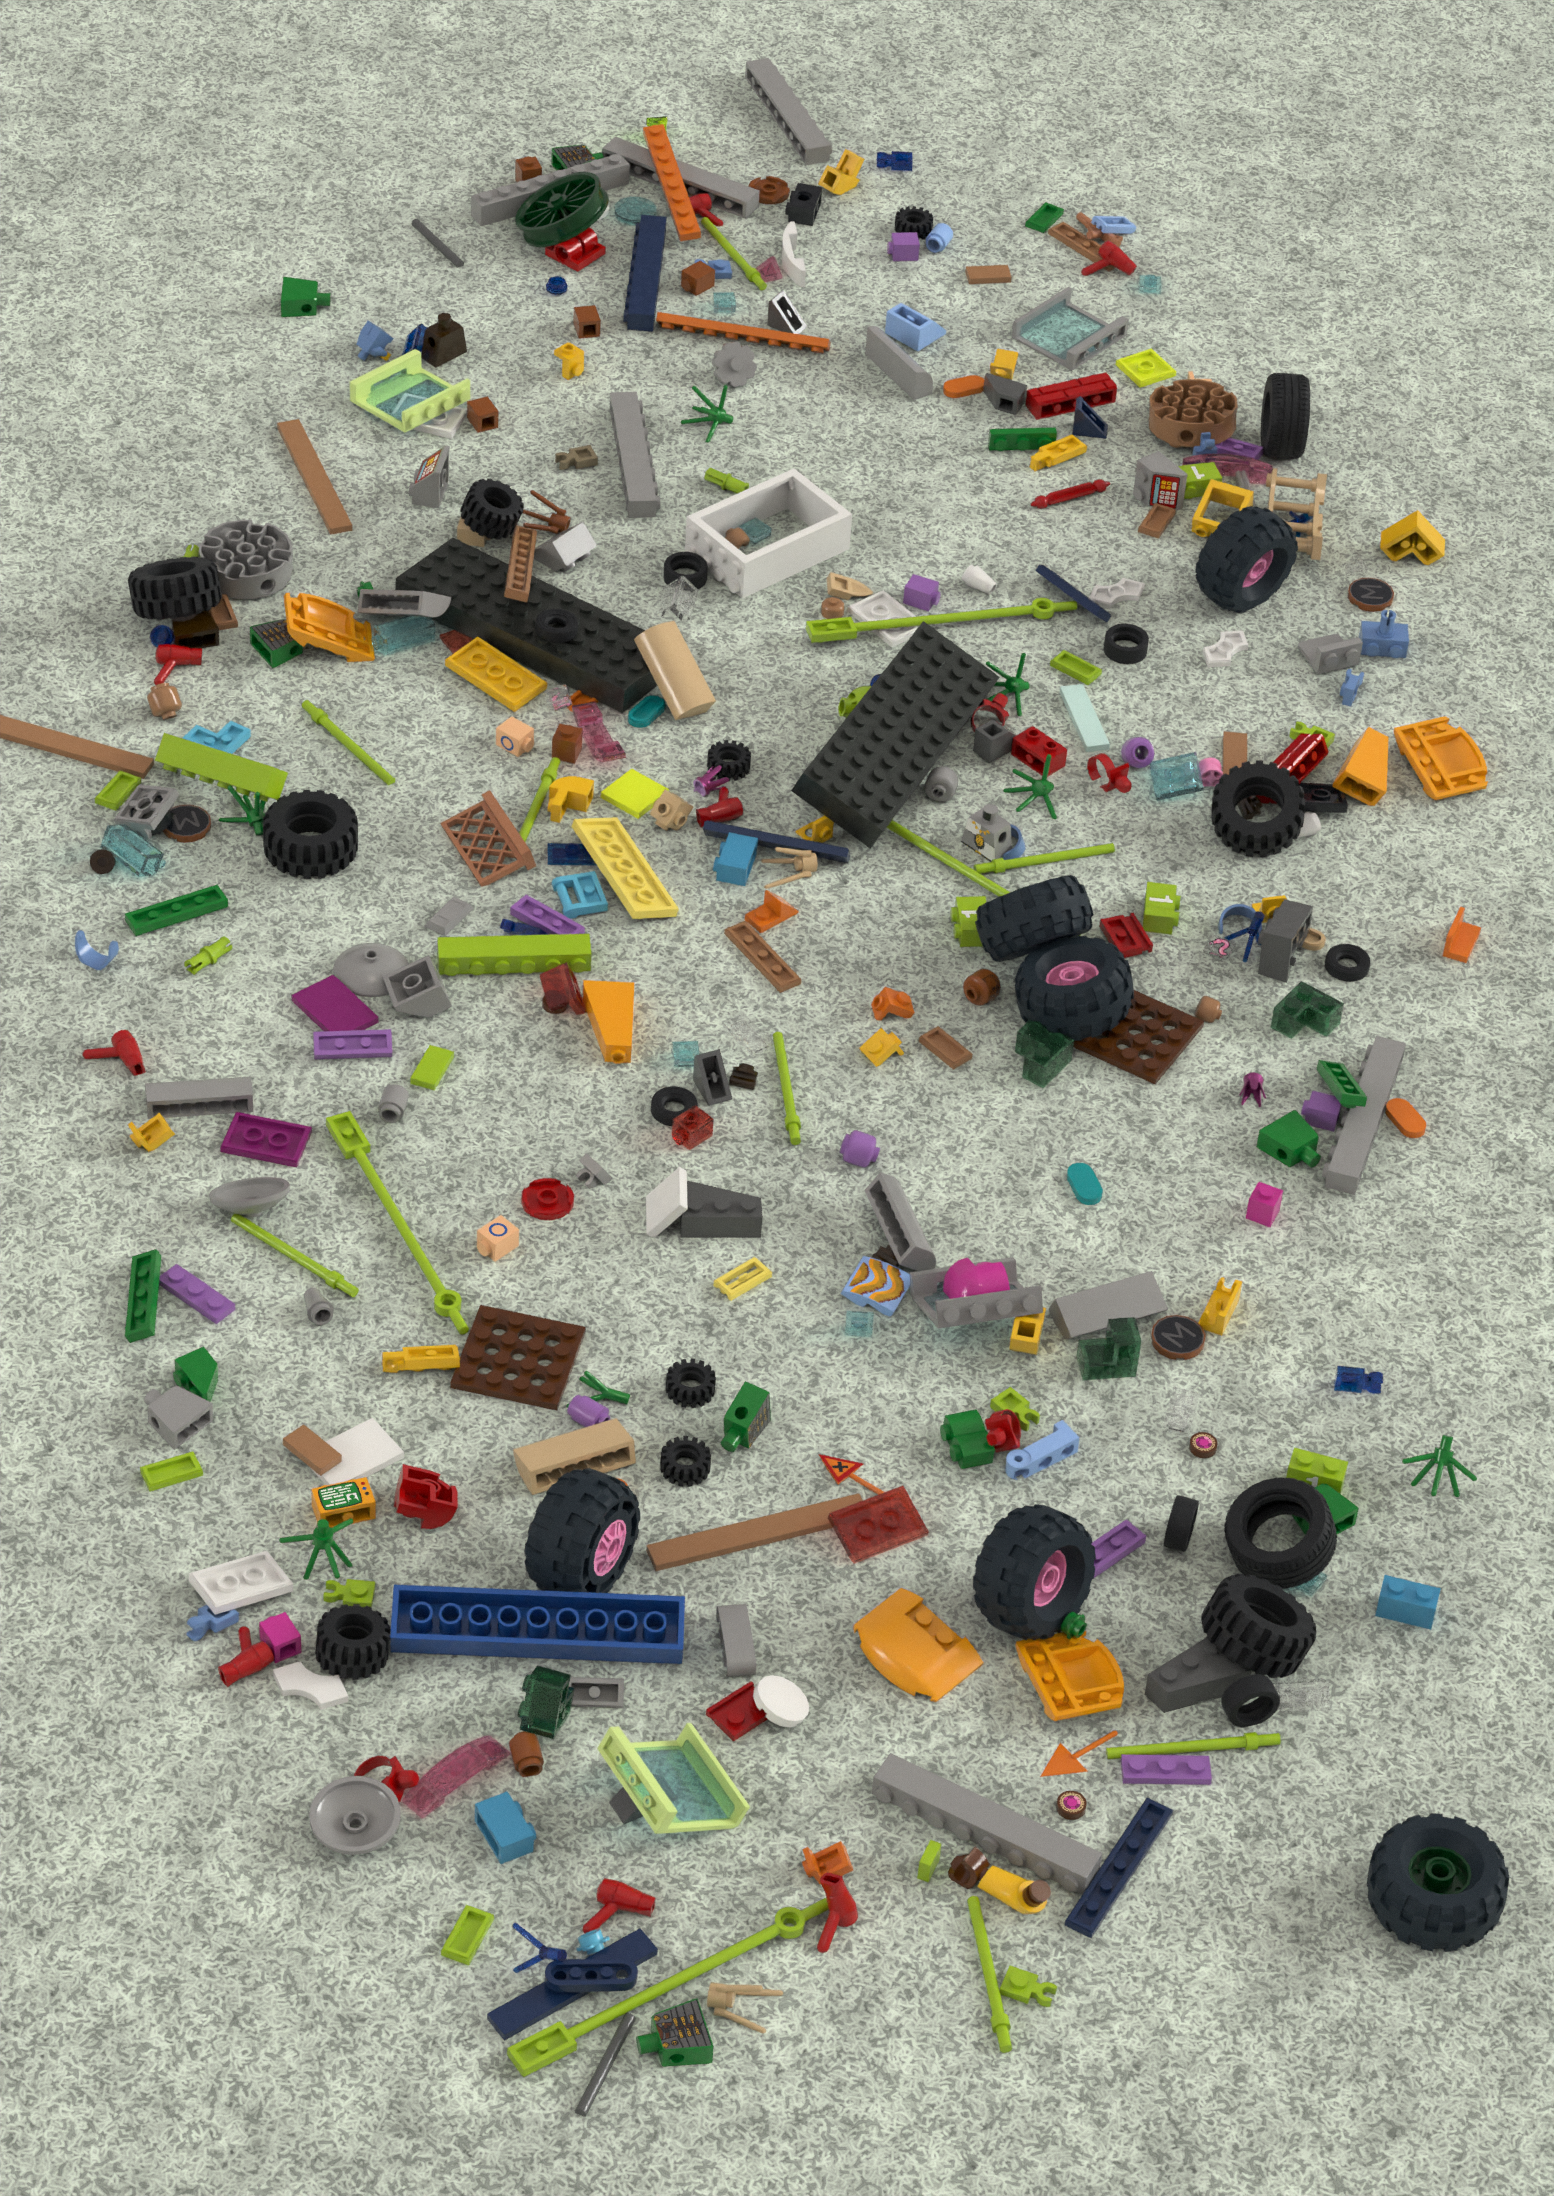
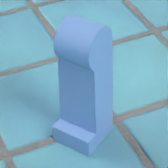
M1063 1420L1054 1424L1052 1434L1023 1448V1450L1015 1449L1007 1454L1005 1467L1007 1476L1018 1480L1016 1477L1019 1475L1027 1478L1077 1453L1079 1436Z

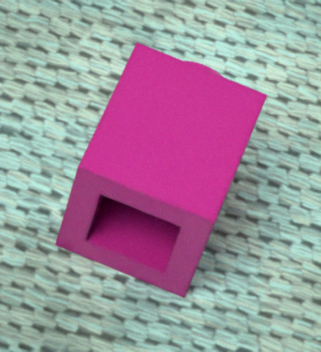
M1258 1182L1249 1197L1246 1219L1271 1227L1280 1211L1283 1190Z
M286 1612L268 1617L264 1621L259 1622L260 1641H264L270 1646L275 1663L301 1653V1635Z

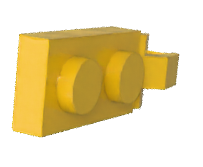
M1071 434L1040 447L1039 451L1031 456L1029 467L1037 471L1045 466L1057 465L1086 453L1087 445Z
M456 1345L402 1347V1351L382 1352L383 1372L397 1373L399 1370L419 1372L425 1369L437 1368L440 1370H450L460 1367V1357Z

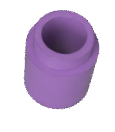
M576 1395L567 1409L571 1419L584 1427L610 1420L609 1409L588 1396Z

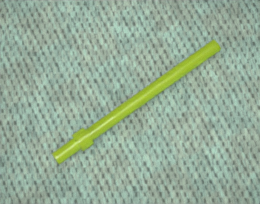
M704 217L701 220V224L746 273V278L750 282H754L760 290H765L767 284L762 280L761 274L755 268H752L707 217Z
M305 700L302 703V708L311 715V719L317 725L321 724L387 785L395 783V778L328 718L326 712L321 708H316L309 700Z
M553 757L548 768L544 769L541 776L542 782L519 831L524 842L527 840L549 790V786L557 778V770L561 763L557 757Z
M1113 843L1007 860L997 858L992 859L988 863L975 864L974 870L980 874L994 872L995 874L1003 873L1007 869L1114 853L1115 846Z
M782 1032L773 1033V1041L786 1112L784 1119L785 1128L789 1131L791 1144L798 1145L801 1143L799 1132L801 1123L799 1116L796 1115Z
M233 1214L231 1217V1222L321 1277L331 1288H338L351 1297H355L358 1294L359 1288L344 1280L342 1274L335 1270H328L242 1215Z
M1250 1732L1238 1737L1106 1748V1755L1108 1760L1120 1759L1121 1754L1167 1755L1245 1748L1248 1751L1258 1750L1260 1746L1280 1745L1281 1738L1279 1733L1257 1735L1256 1732Z
M971 1896L967 1899L992 2011L991 2026L993 2032L997 2034L1000 2051L1007 2053L1012 2050L1009 2030L1011 2029L1008 2015L1004 2013L980 1901L977 1896Z

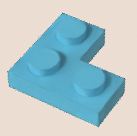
M233 721L227 723L218 733L196 725L183 739L233 754L251 737V729Z

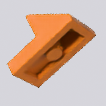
M765 890L764 904L745 914V921L757 931L763 933L798 914L799 911L782 897Z

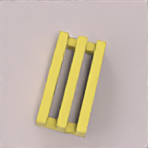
M753 1257L714 1280L713 1286L719 1288L720 1292L726 1294L727 1298L732 1301L771 1278L772 1271L756 1257ZM755 1266L757 1267V1269L748 1274L744 1273ZM739 1276L738 1280L728 1286L726 1285L727 1282Z

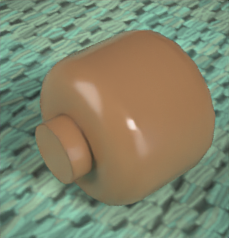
M739 527L730 528L725 533V539L738 549L742 545L747 546L750 542L749 536Z
M836 597L826 598L821 605L822 616L827 619L843 617V601Z
M1203 996L1196 1007L1194 1015L1198 1019L1212 1023L1215 1019L1219 1020L1222 1014V1010H1220L1221 1004L1216 999Z

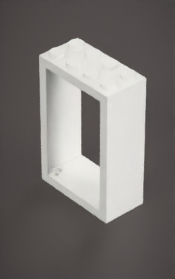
M791 469L687 516L684 549L685 552H692L702 556L707 561L708 571L714 575L715 579L719 582L722 581L732 593H736L743 599L849 550L852 514L796 469ZM785 509H789L809 525V527L748 555H745L724 538L726 536L725 533L730 528H746Z

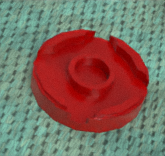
M554 1178L537 1179L530 1182L526 1189H523L521 1204L524 1211L534 1218L540 1220L560 1219L572 1210L574 1193L571 1187L567 1184L566 1186L561 1184L560 1180Z

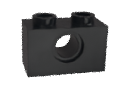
M802 183L797 184L795 191H791L790 202L786 204L785 215H788V222L795 221L797 224L813 226L822 201V187Z

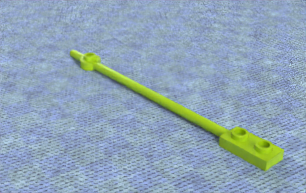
M1037 598L1033 600L1032 605L857 623L853 622L852 617L806 621L805 629L811 643H822L826 641L857 638V632L920 626L923 621L931 625L1030 614L1038 619H1049L1053 617L1054 612L1077 610V602L1054 603L1047 598Z
M892 820L887 826L889 830L998 897L1010 893Z
M351 1111L327 1117L326 1127L345 1159L356 1158L436 1293L434 1297L436 1313L444 1317H450L459 1334H466L469 1331V1327L460 1314V1294L454 1290H446L366 1156L367 1153L371 1152L370 1143Z
M824 1898L802 1910L795 1907H784L776 1913L773 1925L568 2029L559 2021L508 2047L507 2056L524 2078L576 2051L577 2042L575 2039L778 1935L786 1939L799 1937L804 1931L806 1921L828 1910L827 1900ZM790 1923V1924H793L794 1926L788 1927V1926H785V1924Z

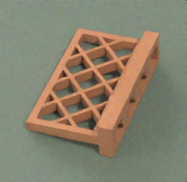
M490 790L481 794L483 801L440 823L481 887L487 886L523 866L527 870L536 867L530 849ZM481 811L485 812L482 820L472 819L475 814ZM456 824H463L460 831L450 830V827ZM469 825L479 826L477 832H467ZM485 827L495 828L492 835L482 834ZM464 838L473 839L470 846L461 845ZM479 840L489 841L487 847H477ZM495 842L505 843L502 850L492 848ZM473 853L483 854L481 861H471ZM489 855L499 856L497 862H487ZM505 857L516 859V861L508 865L503 864ZM483 869L493 870L490 875L484 878L480 876Z

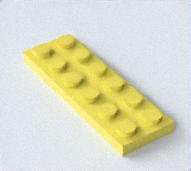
M617 817L574 819L572 824L573 830L632 919L677 916L679 908Z

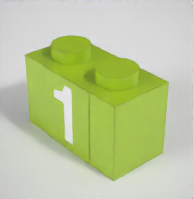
M1214 462L1178 466L1187 473L1184 499L1203 497L1211 479L1222 482V476Z
M1147 882L1142 925L1145 932L1172 935L1173 926L1178 927L1179 912H1175V910H1179L1181 896L1176 895L1177 885Z
M986 896L956 897L955 907H951L950 918L951 922H956L953 926L954 939H959L960 947H983L975 921L977 920L976 911L979 906L986 903Z
M1294 1447L1286 1478L1301 1480L1313 1487H1317L1322 1483L1328 1484L1341 1494L1348 1461Z

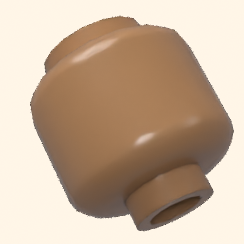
M161 683L151 687L147 700L153 716L162 717L163 720L176 717V712L182 707L177 688L169 686V683Z

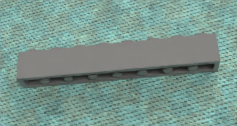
M769 58L747 61L746 80L804 163L812 165L828 162L830 154H832L831 143L824 137L823 132L817 127L815 120H812L807 109L801 104L800 99L795 96L792 88L786 83L785 78L778 72L776 65Z
M614 137L602 148L604 158L613 154H620L630 164L629 175L661 187L649 149L618 137ZM676 159L689 197L707 193L711 198L713 207L745 219L759 207V190Z
M613 154L609 157L592 160L581 165H574L573 167L557 170L546 175H539L532 179L483 191L471 196V216L480 226L516 217L521 205L538 189L560 177L578 172H590L597 175L601 182L600 188L605 191L629 184L630 164L620 154Z
M610 392V415L628 518L656 517V510L660 509V496H657L658 486L657 482H655V469L652 468L653 459L652 454H650V441H647L648 431L647 427H645V414H642V400L638 401L637 392Z
M1376 1035L1373 1045L1368 1044L1365 1054L1367 1062L1362 1061L1359 1070V1076L1362 1077H1356L1355 1080L1367 1096L1365 1107L1347 1108L1349 1112L1344 1111L1340 1126H1343V1129H1337L1334 1140L1337 1146H1331L1328 1160H1331V1162H1325L1322 1177L1326 1178L1324 1187L1355 1195L1384 1115L1386 1104L1401 1067L1406 1043Z
M892 1753L888 1755L873 1777L872 1794L883 1803L890 1802L902 1808L908 1815H917L928 1820L933 1827L949 1830L963 1841L970 1840L980 1845L988 1853H997L1007 1858L1015 1866H1024L1034 1871L1040 1878H1049L1060 1883L1064 1889L1070 1892L1077 1891L1083 1894L1100 1869L1101 1852Z

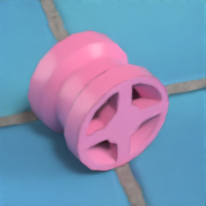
M1209 757L1198 763L1197 770L1202 786H1216V784H1219V779L1223 775L1220 761Z

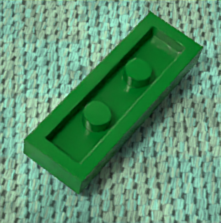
M1056 427L989 429L988 448L989 451L1039 450L1040 447L1056 441Z

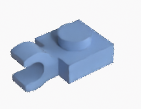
M696 259V260L694 261V263H696V262H698V261H702L703 263L707 264V263H706L704 260H702V259ZM721 259L708 260L707 265L715 269V279L732 278L730 261Z
M1210 432L1201 433L1200 446L1193 447L1192 464L1209 462L1216 464L1218 449L1215 445V440L1210 439Z
M1352 669L1346 671L1345 682H1343L1340 690V696H1343L1342 705L1350 707L1364 678V672L1356 676L1351 674Z
M205 1605L198 1609V1616L191 1617L187 1621L192 1630L188 1631L186 1635L191 1640L198 1641L209 1629L217 1633L239 1622V1612L233 1609L215 1615L208 1605Z

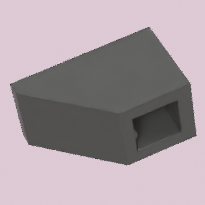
M986 373L983 392L995 409L1016 415L1026 402L1027 385Z
M991 720L975 729L973 751L988 763H991L1011 752L1013 737L1016 734L997 721Z

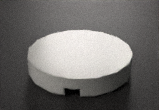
M770 1675L763 1677L754 1688L753 1698L759 1710L763 1709L767 1713L765 1717L779 1726L791 1728L795 1727L798 1723L801 1724L808 1715L809 1704L807 1697L793 1682L780 1676Z

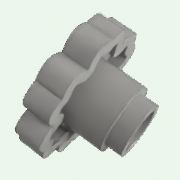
M739 342L723 344L722 350L715 351L714 358L712 359V365L716 367L714 376L722 384L728 383L731 387L744 386L747 383V379L754 377L757 369L756 363L753 362L755 358L754 352L751 351L749 346H741Z

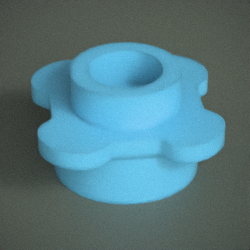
M600 1929L589 1931L577 1938L580 1946L576 1950L586 1951L587 1955L602 1950L604 1948L603 1943L610 1940L609 1936L603 1937Z

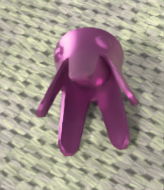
M720 765L714 769V766H712L702 777H697L693 781L695 788L693 791L699 792L704 797L710 791L721 789L722 787H716L727 783L729 778L724 777L714 781L716 779L714 776L722 768Z
M1251 1072L1243 1078L1244 1086L1239 1094L1241 1096L1243 1093L1241 1104L1243 1105L1251 1093H1253L1259 1107H1261V1091L1264 1099H1266L1262 1087L1264 1079L1259 1073Z

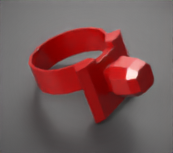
M999 693L992 701L988 699L982 700L970 720L974 733L976 727L973 717L978 710L992 712L1002 722V725L1005 724V721L1010 716L1004 710L1008 702L1007 696Z
M1099 753L1089 758L1087 769L1093 781L1101 778L1096 765L1097 759L1106 770L1109 782L1100 786L1105 792L1115 788L1122 793H1127L1131 790L1132 783L1127 778L1129 763L1115 767L1109 756L1104 753Z
M1009 1409L996 1411L991 1414L990 1418L985 1419L986 1428L990 1430L986 1438L988 1444L994 1446L996 1453L1020 1447L1021 1427L1013 1411Z
M396 1755L391 1759L386 1756L371 1757L364 1761L354 1774V1776H364L376 1767L391 1766V1774L386 1776L381 1782L394 1792L398 1802L401 1801L405 1789L413 1788L419 1782L417 1772L414 1770H404Z

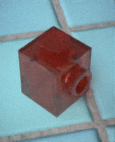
M693 1106L673 1119V1140L678 1145H683L689 1150L693 1149L713 1136L714 1119L698 1106Z

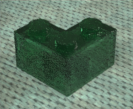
M1301 981L1274 1007L1271 1028L1291 1039L1305 1026L1327 1037L1340 1024L1344 1003Z
M1030 1019L1017 1031L1015 1053L1024 1057L1022 1078L1044 1088L1071 1062L1074 1040L1061 1033L1049 1031L1040 1022Z
M1135 1317L1108 1319L1105 1338H1090L1078 1341L1076 1358L1082 1381L1136 1377L1142 1341Z
M537 1665L531 1675H526L522 1686V1692H526L525 1701L522 1700L518 1710V1718H521L520 1730L554 1739L571 1712L575 1688L569 1687L570 1674Z

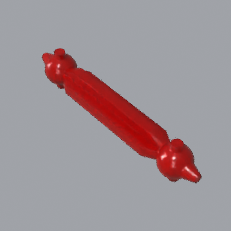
M1098 479L1093 483L1087 482L1051 492L1046 497L1039 495L1035 497V501L1031 503V506L1043 509L1048 505L1093 494L1095 491L1101 493L1106 491V487L1110 485V482Z

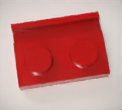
M1134 912L1126 917L1119 915L1100 919L1099 927L1106 939L1119 949L1124 958L1140 955L1142 951L1146 950L1149 953L1152 952L1153 943Z
M752 1681L706 1709V1715L732 1741L737 1740L768 1720L765 1717L767 1713L763 1709L759 1710L753 1698L755 1687Z

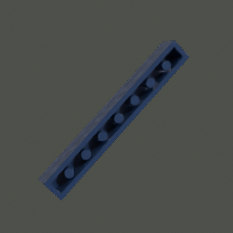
M641 215L640 223H636L623 322L627 323V330L649 332L654 330L667 217Z

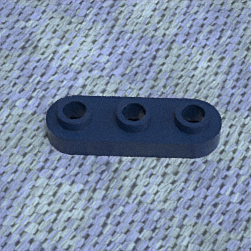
M625 1958L559 1959L550 1962L545 1969V1984L554 1992L627 1991L636 1985L638 1978L636 1964Z

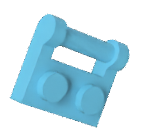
M595 871L560 876L552 880L553 890L558 893L563 906L562 913L569 919L577 918L579 915L608 911V903ZM573 887L579 903L572 904L567 888Z

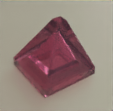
M774 256L768 258L755 268L761 274L764 282L782 279V274Z

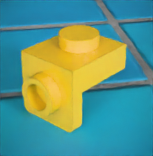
M567 342L554 350V355L562 359V377L570 380L582 374L584 371V351Z
M882 1028L859 1048L876 1067L881 1065L895 1051L900 1056L904 1054L903 1050L899 1047L902 1043L893 1032L887 1034Z
M160 1113L139 1128L133 1122L128 1124L133 1132L129 1135L138 1148L143 1145L148 1152L155 1150L175 1135Z

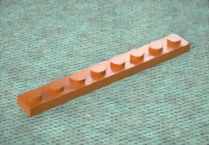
M664 124L643 127V135L679 240L686 241L701 238V231Z
M657 312L656 321L658 324H661V328L674 330L675 326L681 327L682 331L690 333L700 330L704 331V335L715 337L717 333L725 334L727 339L738 340V337L747 338V342L759 343L760 340L768 341V345L781 347L782 343L788 344L791 349L802 350V347L811 348V352L822 354L824 350H830L831 342L826 338Z

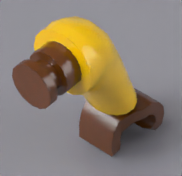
M976 1846L968 1854L956 1856L950 1863L951 1867L949 1868L948 1875L952 1881L966 1889L972 1888L977 1881H980L977 1886L979 1889L1025 1915L1037 1914L1043 1910L1047 1904V1899L1051 1895L1050 1886L1043 1880H1027L994 1865L988 1869L991 1864Z

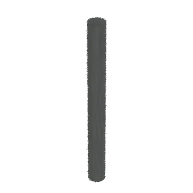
M418 219L412 221V226L457 268L464 266V262Z
M624 2014L575 2109L576 2114L586 2117L636 2020L633 2014Z

